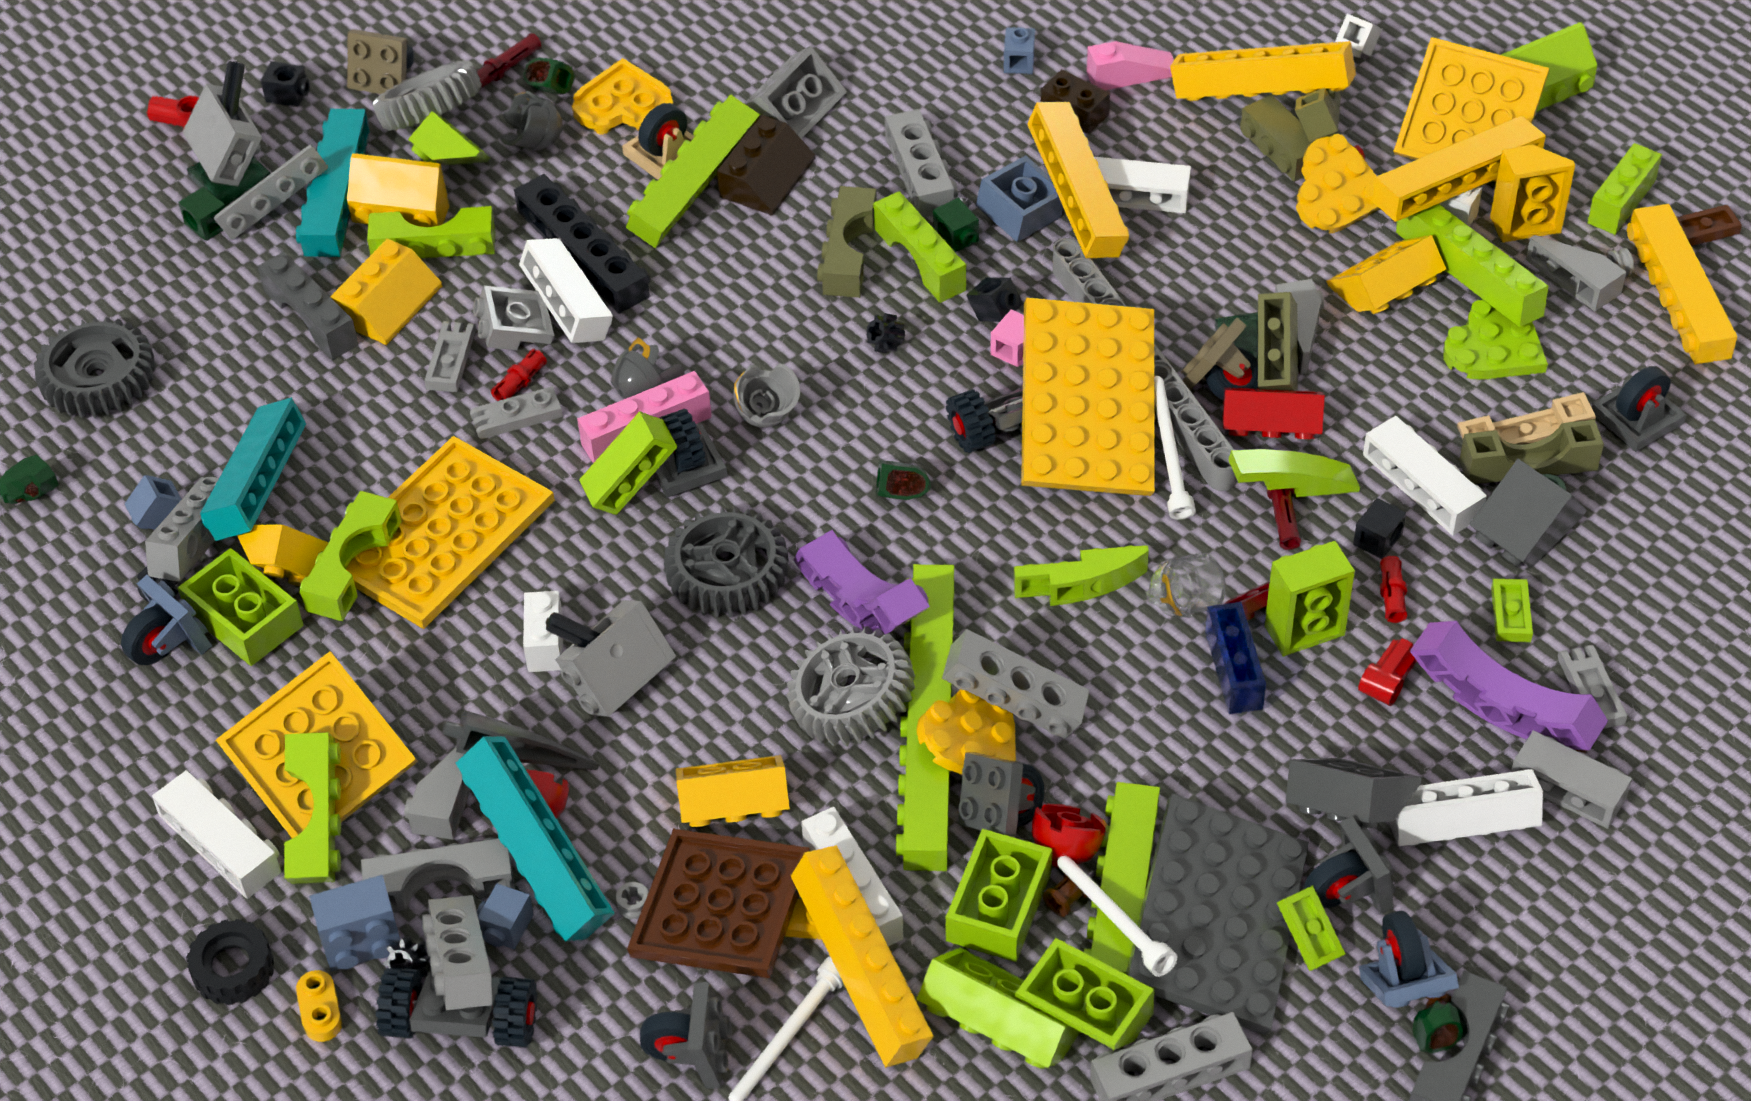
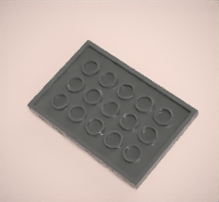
M1172 793L1167 801L1138 927L1152 941L1166 943L1177 954V962L1170 972L1157 977L1144 965L1142 951L1133 943L1126 975L1153 988L1155 996L1211 1016L1216 1014L1222 1016L1234 1012L1241 1027L1267 1035L1272 1028L1291 934L1277 902L1299 892L1309 842Z

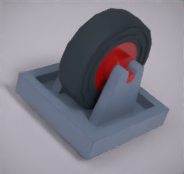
M145 575L136 583L149 601V604L128 623L122 634L121 647L129 659L138 665H150L167 656L173 648L183 641L188 642L201 655L212 647L204 635L208 632V629L195 617L197 614L195 610L184 599L178 602L173 598L175 593L164 581L161 580L159 583H156L148 575Z
M1396 911L1383 917V940L1377 941L1379 961L1359 966L1362 982L1386 1007H1403L1408 1005L1411 1000L1423 997L1437 998L1445 995L1449 990L1459 988L1457 974L1430 948L1427 936H1423L1421 930L1417 931L1412 918L1407 912Z

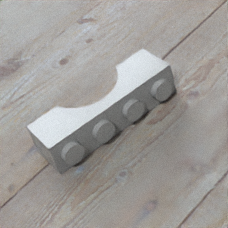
M486 838L482 841L465 844L453 843L445 847L426 850L414 849L406 853L382 854L373 858L361 859L362 880L383 875L393 912L405 911L411 898L418 890L427 884L440 880H454L464 883L475 892L479 899L488 898L496 883L515 889L511 853L500 842L499 838Z

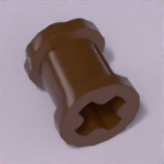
M1065 873L1063 874L1064 878L1054 888H1048L1042 894L1046 905L1060 917H1065L1071 912L1070 907L1081 897H1088Z

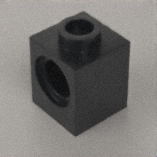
M271 61L260 80L266 103L299 107L304 96H307L310 90V81L306 78L304 66Z
M985 277L966 295L979 321L1000 322L1011 309L1016 311L1024 304L1011 278Z
M1376 498L1356 523L1353 545L1383 559L1403 535L1406 512L1393 504Z

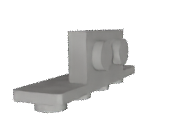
M308 145L216 214L214 219L227 236L233 240L324 172L328 165L312 145Z

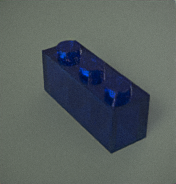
M1242 602L1207 606L1205 634L1228 713L1235 714L1263 710L1266 681Z

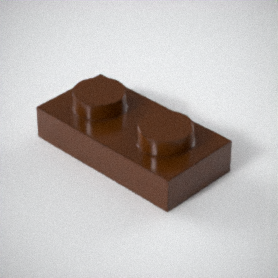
M1728 204L1676 217L1691 246L1740 234L1742 224Z

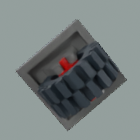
M687 409L659 417L664 420L677 445L675 451L654 473L666 498L728 476L727 467L703 424L696 425Z

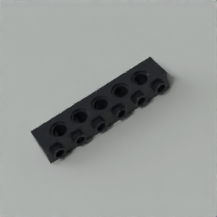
M542 174L514 189L517 212L544 239L560 238L593 288L618 314L650 298L648 285L650 277L643 267H638L632 261L629 253L625 249L621 250L615 244L612 236L608 232L604 233L597 226L594 218L590 215L587 216L580 209L576 200L570 199L557 182L553 183L545 174Z

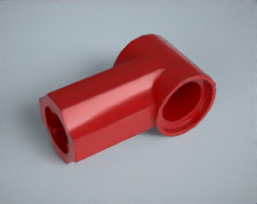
M152 96L148 102L147 116L151 121L182 126L184 130L199 97L186 96L176 100Z
M1404 638L1393 640L1376 664L1371 663L1366 668L1359 682L1358 691L1386 705L1392 706L1402 690L1404 679L1417 662L1410 652L1414 646L1413 643Z

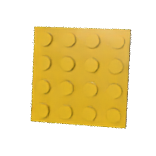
M1431 37L1393 151L1394 154L1417 160L1520 116H1523L1532 124L1549 74V68Z
M331 651L216 739L220 747L291 838L299 835L307 827L313 814L314 800L307 783L292 777L285 771V734L329 732L335 739V743L339 742L341 761L340 764H335V778L340 779L341 797L340 800H335V814L340 815L341 822L418 762Z

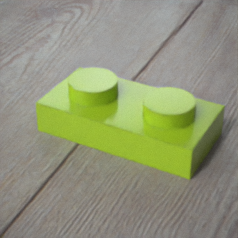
M1493 579L1491 593L1496 641L1531 642L1533 628L1528 580Z
M1313 886L1277 902L1309 971L1345 955Z

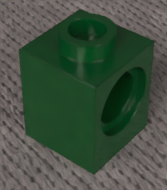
M204 187L178 202L184 224L205 241L210 240L223 231L215 221L214 216L226 208L225 204Z
M959 198L933 209V228L954 252L979 241V218Z

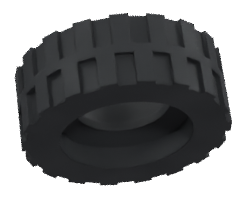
M235 919V921L222 920L221 923H213L208 926L205 931H201L197 935L195 941H192L189 946L190 952L187 953V962L189 964L187 967L197 991H200L202 997L206 1000L210 999L216 1004L225 1003L226 1005H233V1003H243L247 999L260 994L259 991L262 988H266L269 984L268 980L274 972L272 967L274 965V958L264 932L260 928L257 929L255 924L251 922L246 923L240 919ZM239 947L248 953L249 962L247 967L235 975L223 977L213 970L212 964L215 956L226 949Z

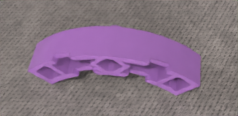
M833 530L799 548L793 560L816 591L823 588L834 600L830 603V606L844 619L861 630L868 626L873 632L876 629L882 630L885 635L922 614L930 607L925 591L919 585H915L911 578L897 585L876 577L850 553L847 543L843 538L837 537Z
M1457 621L1429 623L1410 650L1419 665L1435 682L1443 681L1455 692L1452 698L1487 722L1521 738L1528 739L1534 730L1544 736L1554 738L1557 742L1573 750H1590L1608 722L1592 694H1572L1556 691L1530 682L1518 674L1509 671L1483 652L1464 632Z

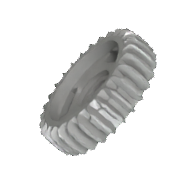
M458 60L454 63L442 64L439 67L404 80L398 85H394L393 88L386 90L385 93L380 94L375 99L373 108L383 129L396 131L399 128L404 129L407 126L412 127L417 123H422L431 111L442 115V113L462 105L470 97L475 96L482 85L473 64L468 60Z
M855 626L848 634L843 629H840L839 636L833 638L828 634V641L823 644L816 641L817 648L814 651L805 650L807 658L805 660L798 659L797 665L799 669L790 672L793 680L787 683L789 692L786 696L790 703L791 713L800 728L806 731L811 738H817L822 744L828 740L832 746H836L840 740L845 746H849L851 739H856L857 743L861 744L863 736L869 735L874 739V732L881 728L883 731H886L885 724L887 722H897L895 716L897 712H906L903 702H910L912 700L909 691L915 689L913 682L915 674L912 669V662L899 641H895L890 633L884 635L880 629H876L873 632L868 626L861 633ZM864 658H875L887 663H880L876 666ZM846 676H856L854 682L850 685L840 686V682ZM821 684L820 692L816 696L815 693L819 685Z

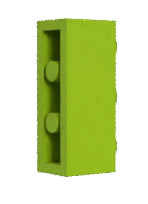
M1633 143L1594 194L1587 223L1616 235L1632 214L1633 209L1638 206L1656 182L1662 154Z
M639 411L583 474L579 481L593 508L617 515L675 451L677 445L664 420Z

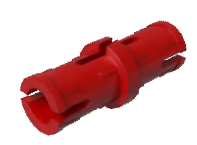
M531 349L517 365H512L507 370V375L491 389L494 399L500 401L511 398L522 387L526 388L531 383V378L547 364L544 354L539 350Z
M1387 556L1380 561L1382 583L1379 587L1380 595L1384 598L1385 619L1391 623H1399L1407 618L1405 595L1408 591L1407 584L1403 581L1402 561L1400 558Z

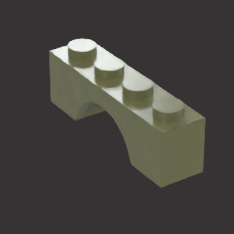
M1322 88L1312 93H1305V96L1296 99L1295 112L1309 142L1326 136L1331 137L1338 131L1341 91H1331L1330 89Z
M840 186L838 198H832L831 216L834 217L833 220L828 219L826 236L829 238V241H823L822 260H824V263H819L817 271V281L822 282L823 295L856 298L861 296L864 280V254L852 249L848 244L854 238L871 233L874 230L873 203L877 201V191L875 188Z
M1595 419L1562 423L1547 438L1535 443L1522 445L1504 441L1499 436L1497 430L1464 434L1459 461L1464 476L1473 484L1501 481L1517 459H1520L1540 474L1561 475L1597 471L1604 443Z

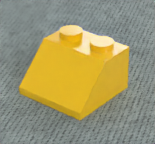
M283 524L254 525L250 532L237 535L250 564L263 568V574L276 578H283L285 576L289 578L288 583L295 586H300L302 580L309 576L315 566L318 554L324 551L329 543Z

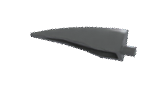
M466 710L462 714L460 724L445 721L442 735L457 738L456 752L462 754L467 753L484 736H505L522 763L598 770L599 764L553 740L521 727Z

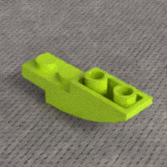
M1148 545L1080 550V561L1014 566L1013 588L1015 598L1049 595L1050 606L1085 601L1108 594L1135 581L1147 572Z

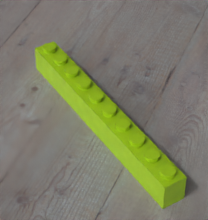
M913 564V578L911 579L915 585L923 588L928 597L930 607L922 614L905 623V625H911V632H904V650L906 653H910L912 669L915 674L913 679L915 689L909 691L912 700L910 702H903L905 708L908 709V716H901V737H907V745H900L899 764L900 766H906V774H899L898 796H905V803L897 805V826H904L903 834H896V856H903V871H947L950 770L932 761L936 756L928 750L925 742L920 745L916 729L919 718L935 701L943 700L949 703L952 698V683L943 680L942 676L950 647L953 644L954 565Z

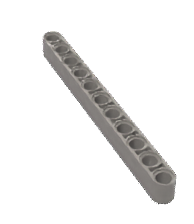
M1063 238L1055 242L1053 246L1052 271L1074 302L1126 306L1092 259L1085 258L1079 242L1071 238ZM1154 343V376H1160L1164 380L1175 440L1210 487L1218 491L1230 490L1235 486L1237 480L1229 462L1230 452L1234 450Z

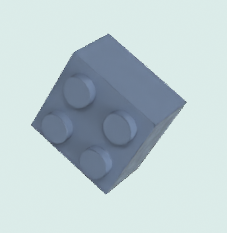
M1026 155L981 180L976 206L1016 242L1061 218L1063 205L1050 176Z
M383 875L309 895L318 933L331 972L338 969H349L359 963L376 958H387L391 954L388 952L387 946L394 943L399 944L400 936Z

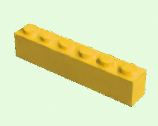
M1351 41L1178 54L1170 65L1176 99L1187 98L1189 101H1196L1210 96H1215L1217 99H1225L1232 95L1243 94L1245 97H1253L1260 93L1270 92L1273 95H1282L1289 91L1300 90L1302 93H1312L1322 88L1330 89L1331 91H1341L1349 87L1356 76Z
M1037 102L1027 125L1085 258L1119 257L1125 244L1128 242L1129 231L1122 221L1118 206L1114 203L1108 183L1101 174L1098 161L1093 156L1088 139L1084 136L1077 115H1075L1070 102Z
M1520 116L1375 177L1372 202L1395 222L1497 179L1502 149L1526 145H1535L1543 149L1546 135L1523 116Z
M1670 204L1633 209L1631 222L1627 224L1628 238L1634 242L1638 258L1641 263L1645 264L1648 270L1650 283L1655 285L1659 292L1661 305L1667 308L1671 316L1672 327L1674 330H1678L1682 338L1684 351L1690 354L1695 365L1732 359L1738 336Z
M835 845L805 852L791 878L885 1068L917 1059L933 1038V1034L838 846Z

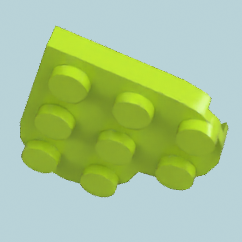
M1477 300L1472 303L1467 325L1451 327L1444 342L1443 359L1448 368L1452 370L1455 367L1458 371L1467 373L1468 379L1484 380L1546 373L1548 363L1533 321L1518 327L1484 300Z

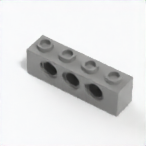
M920 109L885 116V138L912 203L923 217L932 216L933 209L958 197V189L955 180H950L949 168L946 159L941 160L940 158L941 152L937 139H932L930 122L923 119Z
M201 477L147 538L145 545L149 577L180 582L215 541L211 532L203 525L200 512L214 489L218 478Z
M968 629L951 645L942 676L943 680L954 684L957 688L966 690L986 700L989 704L999 706L1015 714L1018 718L1029 721L1046 729L1049 733L1064 739L1082 723L1089 689Z
M473 895L428 900L429 914L422 915L424 937H426L427 954L430 956L431 973L434 976L436 996L443 995L446 1010L492 1005L491 970Z
M1234 1012L1222 1016L1216 1014L1207 1017L1202 1023L1187 1028L1183 1026L1177 1027L1164 1036L1152 1040L1141 1039L1129 1048L1117 1052L1106 1051L1100 1054L1096 1059L1091 1060L1090 1081L1100 1101H1159L1250 1069L1252 1048ZM1207 1047L1210 1048L1211 1051L1204 1052L1199 1050L1198 1048ZM1164 1059H1172V1060L1176 1061V1063H1174V1064H1167V1063L1163 1062L1162 1060H1164ZM1136 1071L1139 1072L1141 1075L1131 1076L1128 1075L1127 1072Z

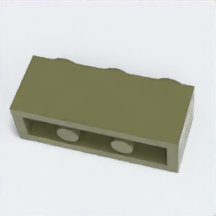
M1272 94L1243 107L1240 130L1243 135L1259 147L1262 154L1267 155L1278 166L1279 170L1289 176L1294 182L1304 178L1301 170L1304 152L1314 141L1309 142L1300 121Z
M1291 292L1258 294L1259 389L1298 391L1297 303Z

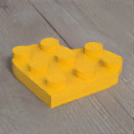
M622 58L586 83L574 94L572 111L574 119L581 125L594 129L597 134H606L611 128L621 123L635 127L639 131L642 121L653 108L662 103L673 104L670 89L664 83Z
M1334 134L1331 137H1322L1316 139L1308 146L1304 152L1303 167L1301 169L1306 181L1298 190V203L1296 205V210L1301 220L1312 229L1317 227L1321 230H1330L1329 233H1335L1380 209L1372 202L1375 177L1377 176L1360 153L1347 142L1343 135Z
M960 689L950 699L949 703L943 700L935 701L918 720L916 730L920 745L925 742L928 750L936 756L932 761L947 770L962 775L965 752H976L1016 761L1013 713L999 706L989 704L986 700L966 690Z

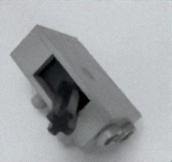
M229 61L227 63L223 87L205 84L183 130L184 136L211 182L233 186L239 185L253 155H257L260 152L261 146L259 143L262 139V136L239 100L245 65L239 62Z
M623 600L591 629L557 612L551 613L545 621L548 632L573 643L555 661L561 668L560 674L564 681L572 686L580 697L578 699L579 704L591 715L609 717L676 657V654L642 601Z

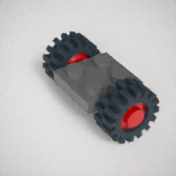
M1023 388L986 402L982 397L980 398L979 392H975V389L952 396L946 400V411L949 413L947 418L951 422V431H954V437L956 441L959 440V446L961 449L963 448L964 452L971 453L994 444V427L1007 432L1018 429L1021 426Z
M387 968L384 970V975L381 977L382 985H379L378 988L379 998H377L376 1002L378 1004L376 1026L380 1036L413 1038L416 1032L487 1037L493 1020V1037L495 1038L494 1043L496 1045L528 1048L529 1044H531L534 1034L533 1026L536 1023L535 1011H537V985L534 979L491 977L492 1005L446 1010L443 995L436 996L434 976H432L431 972H428L423 985L419 970Z

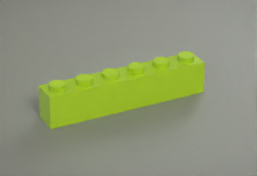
M731 94L723 103L718 101L709 114L711 118L708 122L702 120L693 133L695 137L690 142L686 139L677 151L678 157L676 160L669 159L660 172L662 175L658 181L652 179L644 190V198L641 201L636 199L627 211L630 217L626 228L655 249L717 175V170L760 116V114Z
M1440 204L1397 221L1396 233L1405 240L1432 235L1445 264V271L1518 327H1522L1544 316L1549 285Z
M1117 782L1115 796L1108 795L1105 817H1111L1110 825H1107L1105 837L1101 847H1107L1106 855L1098 856L1096 877L1102 878L1101 886L1099 887L1138 926L1150 871L1160 787ZM1092 901L1091 908H1097L1096 917H1089L1086 939L1093 940L1092 948H1084V953L1126 974L1133 942Z

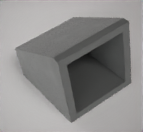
M1517 459L1469 525L1477 531L1474 537L1490 549L1496 544L1504 550L1501 556L1516 567L1522 562L1531 569L1584 516L1587 510L1572 494L1520 459Z

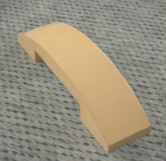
M1582 392L1553 399L1551 409L1497 422H1492L1488 415L1457 423V428L1462 439L1464 434L1497 430L1499 436L1504 441L1522 445L1535 443L1547 438L1562 423L1594 420L1596 415L1585 393Z

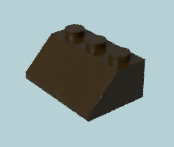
M760 115L717 170L719 197L773 216L813 163L815 154L787 123Z

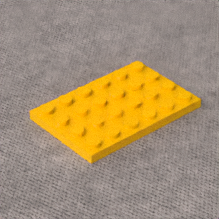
M1026 298L1024 302L1021 486L1143 496L1153 495L1154 309Z
M452 436L388 497L397 500L402 521L388 546L374 547L359 553L350 561L346 570L352 574L357 590L425 629L555 501L554 492L459 438Z

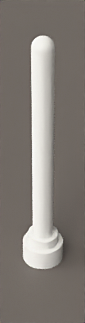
M1154 376V403L1172 491L1167 502L1169 516L1176 520L1186 519L1193 516L1196 512L1194 499L1184 488L1164 380L1160 376Z
M1061 856L1058 859L1059 868L1142 951L1143 963L1153 975L1157 977L1163 976L1173 969L1177 962V954L1166 943L1152 941L1069 856Z
M827 957L820 965L816 977L818 982L731 1091L729 1101H744L827 993L834 991L836 988H842L844 983L831 957Z

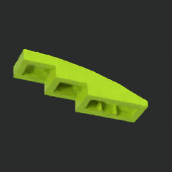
M1268 449L1231 450L1229 462L1238 483L1264 481L1267 490L1293 488L1296 497L1354 493L1360 490L1359 483L1350 464L1324 456Z

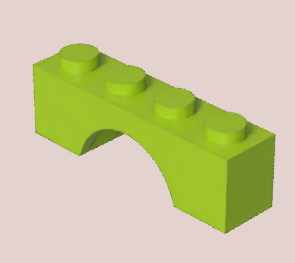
M900 191L873 203L874 230L890 247L901 243L907 248L918 266L923 285L939 303L966 291V264Z
M492 206L461 208L453 219L434 227L413 225L407 222L400 212L369 213L367 241L370 255L386 239L412 249L419 258L495 254V222Z
M360 491L354 502L349 503L346 508L345 517L339 527L333 529L325 550L318 554L311 573L301 582L300 595L302 596L306 612L343 622L358 597L353 576L346 568L350 561L359 553L374 547L388 546L402 522L397 500Z
M329 732L285 734V771L292 777L307 783L314 800L313 814L307 827L296 837L284 842V879L291 884L335 882V872H340L341 869L340 851L335 850V836H340L341 833L340 815L335 814V800H340L341 797L340 779L335 778V764H340L341 748L339 742L335 743V739Z

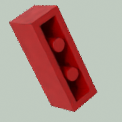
M1224 387L1222 427L1224 430H1229V435L1249 436V431H1262V437L1281 438L1282 432L1295 433V438L1314 439L1315 434H1322L1325 394L1315 391Z

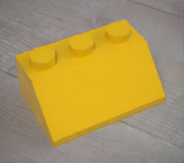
M1535 145L1502 149L1490 219L1502 243L1527 239L1534 235L1545 236L1561 233L1575 169L1573 160Z
M352 153L347 195L352 222L368 224L369 213L400 212L407 222L416 226L434 227L443 224L450 206L441 163Z
M1432 235L1397 241L1326 282L1336 294L1357 312L1371 311L1372 314H1376L1387 309L1389 301L1393 299L1401 300L1412 295V288L1418 285L1423 287L1437 280L1436 275L1446 270V267Z
M386 239L330 297L353 319L356 332L387 345L442 287V282L412 249Z
M781 755L676 768L682 823L689 822L690 827L706 826L711 824V819L725 818L726 822H739L746 820V815L761 813L763 818L777 817L783 814L782 810L790 809L785 766Z

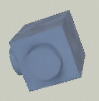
M1006 27L1004 73L1033 74L1035 28Z
M144 475L124 505L136 526L142 529L155 530L182 498L171 480Z
M496 883L487 901L481 902L477 910L483 939L490 945L496 947L505 946L515 950L534 915L530 894Z

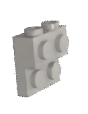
M484 285L480 297L474 301L473 314L481 319L478 325V337L485 339L487 347L517 350L520 341L551 344L554 332L548 307L538 291Z

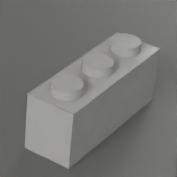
M1534 730L1515 757L1511 772L1532 769L1543 790V798L1607 829L1627 799L1632 778L1620 770L1606 766L1590 758L1587 754L1577 752L1557 742L1554 738L1544 736Z

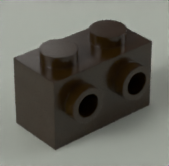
M1061 69L1041 88L1040 102H1070L1075 115L1079 119L1082 131L1089 135L1109 116L1110 92Z

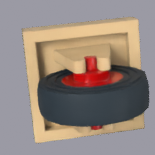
M662 103L653 108L642 121L638 136L622 146L623 155L659 180L662 176L660 172L669 159L675 161L678 157L677 151L686 139L691 142L695 137L686 131L687 118L685 113L671 103Z

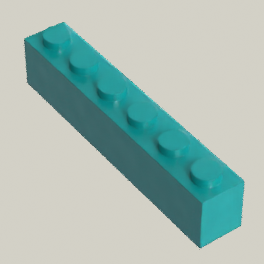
M331 108L328 120L323 122V140L318 142L317 152L328 165V168L314 178L312 183L307 184V203L302 205V223L297 225L296 242L301 244L304 256H341L350 219L347 203L350 160L352 153L365 155L370 135L366 109Z
M292 397L257 408L201 510L202 523L211 532L215 541L250 532L306 426V422Z
M484 736L455 763L462 774V780L473 791L480 803L482 813L490 819L498 832L500 842L508 848L516 861L517 870L527 879L535 892L536 901L548 913L553 922L555 932L565 942L586 940L610 919L615 912L506 737Z

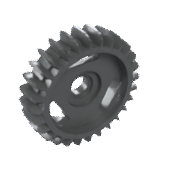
M95 317L91 323H85L82 320L81 325L76 327L69 324V330L65 332L59 329V336L57 338L50 336L48 339L49 345L43 344L41 346L42 353L36 355L37 362L34 364L38 388L50 407H56L59 413L67 411L70 417L78 412L82 419L87 413H92V416L96 418L98 413L105 412L106 415H109V410L115 408L121 412V405L125 403L131 406L133 404V397L142 398L141 390L149 389V382L154 380L153 372L156 370L154 354L146 335H143L139 328H133L130 322L123 325L122 321L117 319L111 323L108 317L103 322H98ZM117 349L130 353L133 358L126 361ZM93 370H105L99 376H89Z
M736 506L732 512H725L724 508L721 507L720 513L715 514L708 509L707 516L701 517L696 513L695 522L685 520L684 529L677 527L675 529V536L669 537L668 546L665 547L664 570L673 596H679L681 604L689 602L691 611L701 607L703 616L709 610L714 611L716 618H718L720 612H727L731 618L733 611L739 610L745 616L746 608L752 607L757 611L758 602L769 604V595L777 596L778 587L784 586L785 577L788 576V551L785 539L781 537L779 528H773L771 520L763 522L761 513L751 517L749 509L743 514L738 513ZM755 549H762L768 557V561L762 570H758L756 567ZM722 552H731L735 555L729 561H721L717 558Z

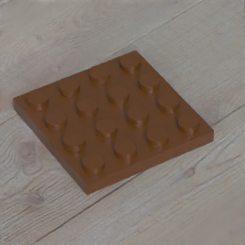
M673 829L628 944L627 951L629 956L770 979L799 896L791 875L804 853L811 851L809 847Z

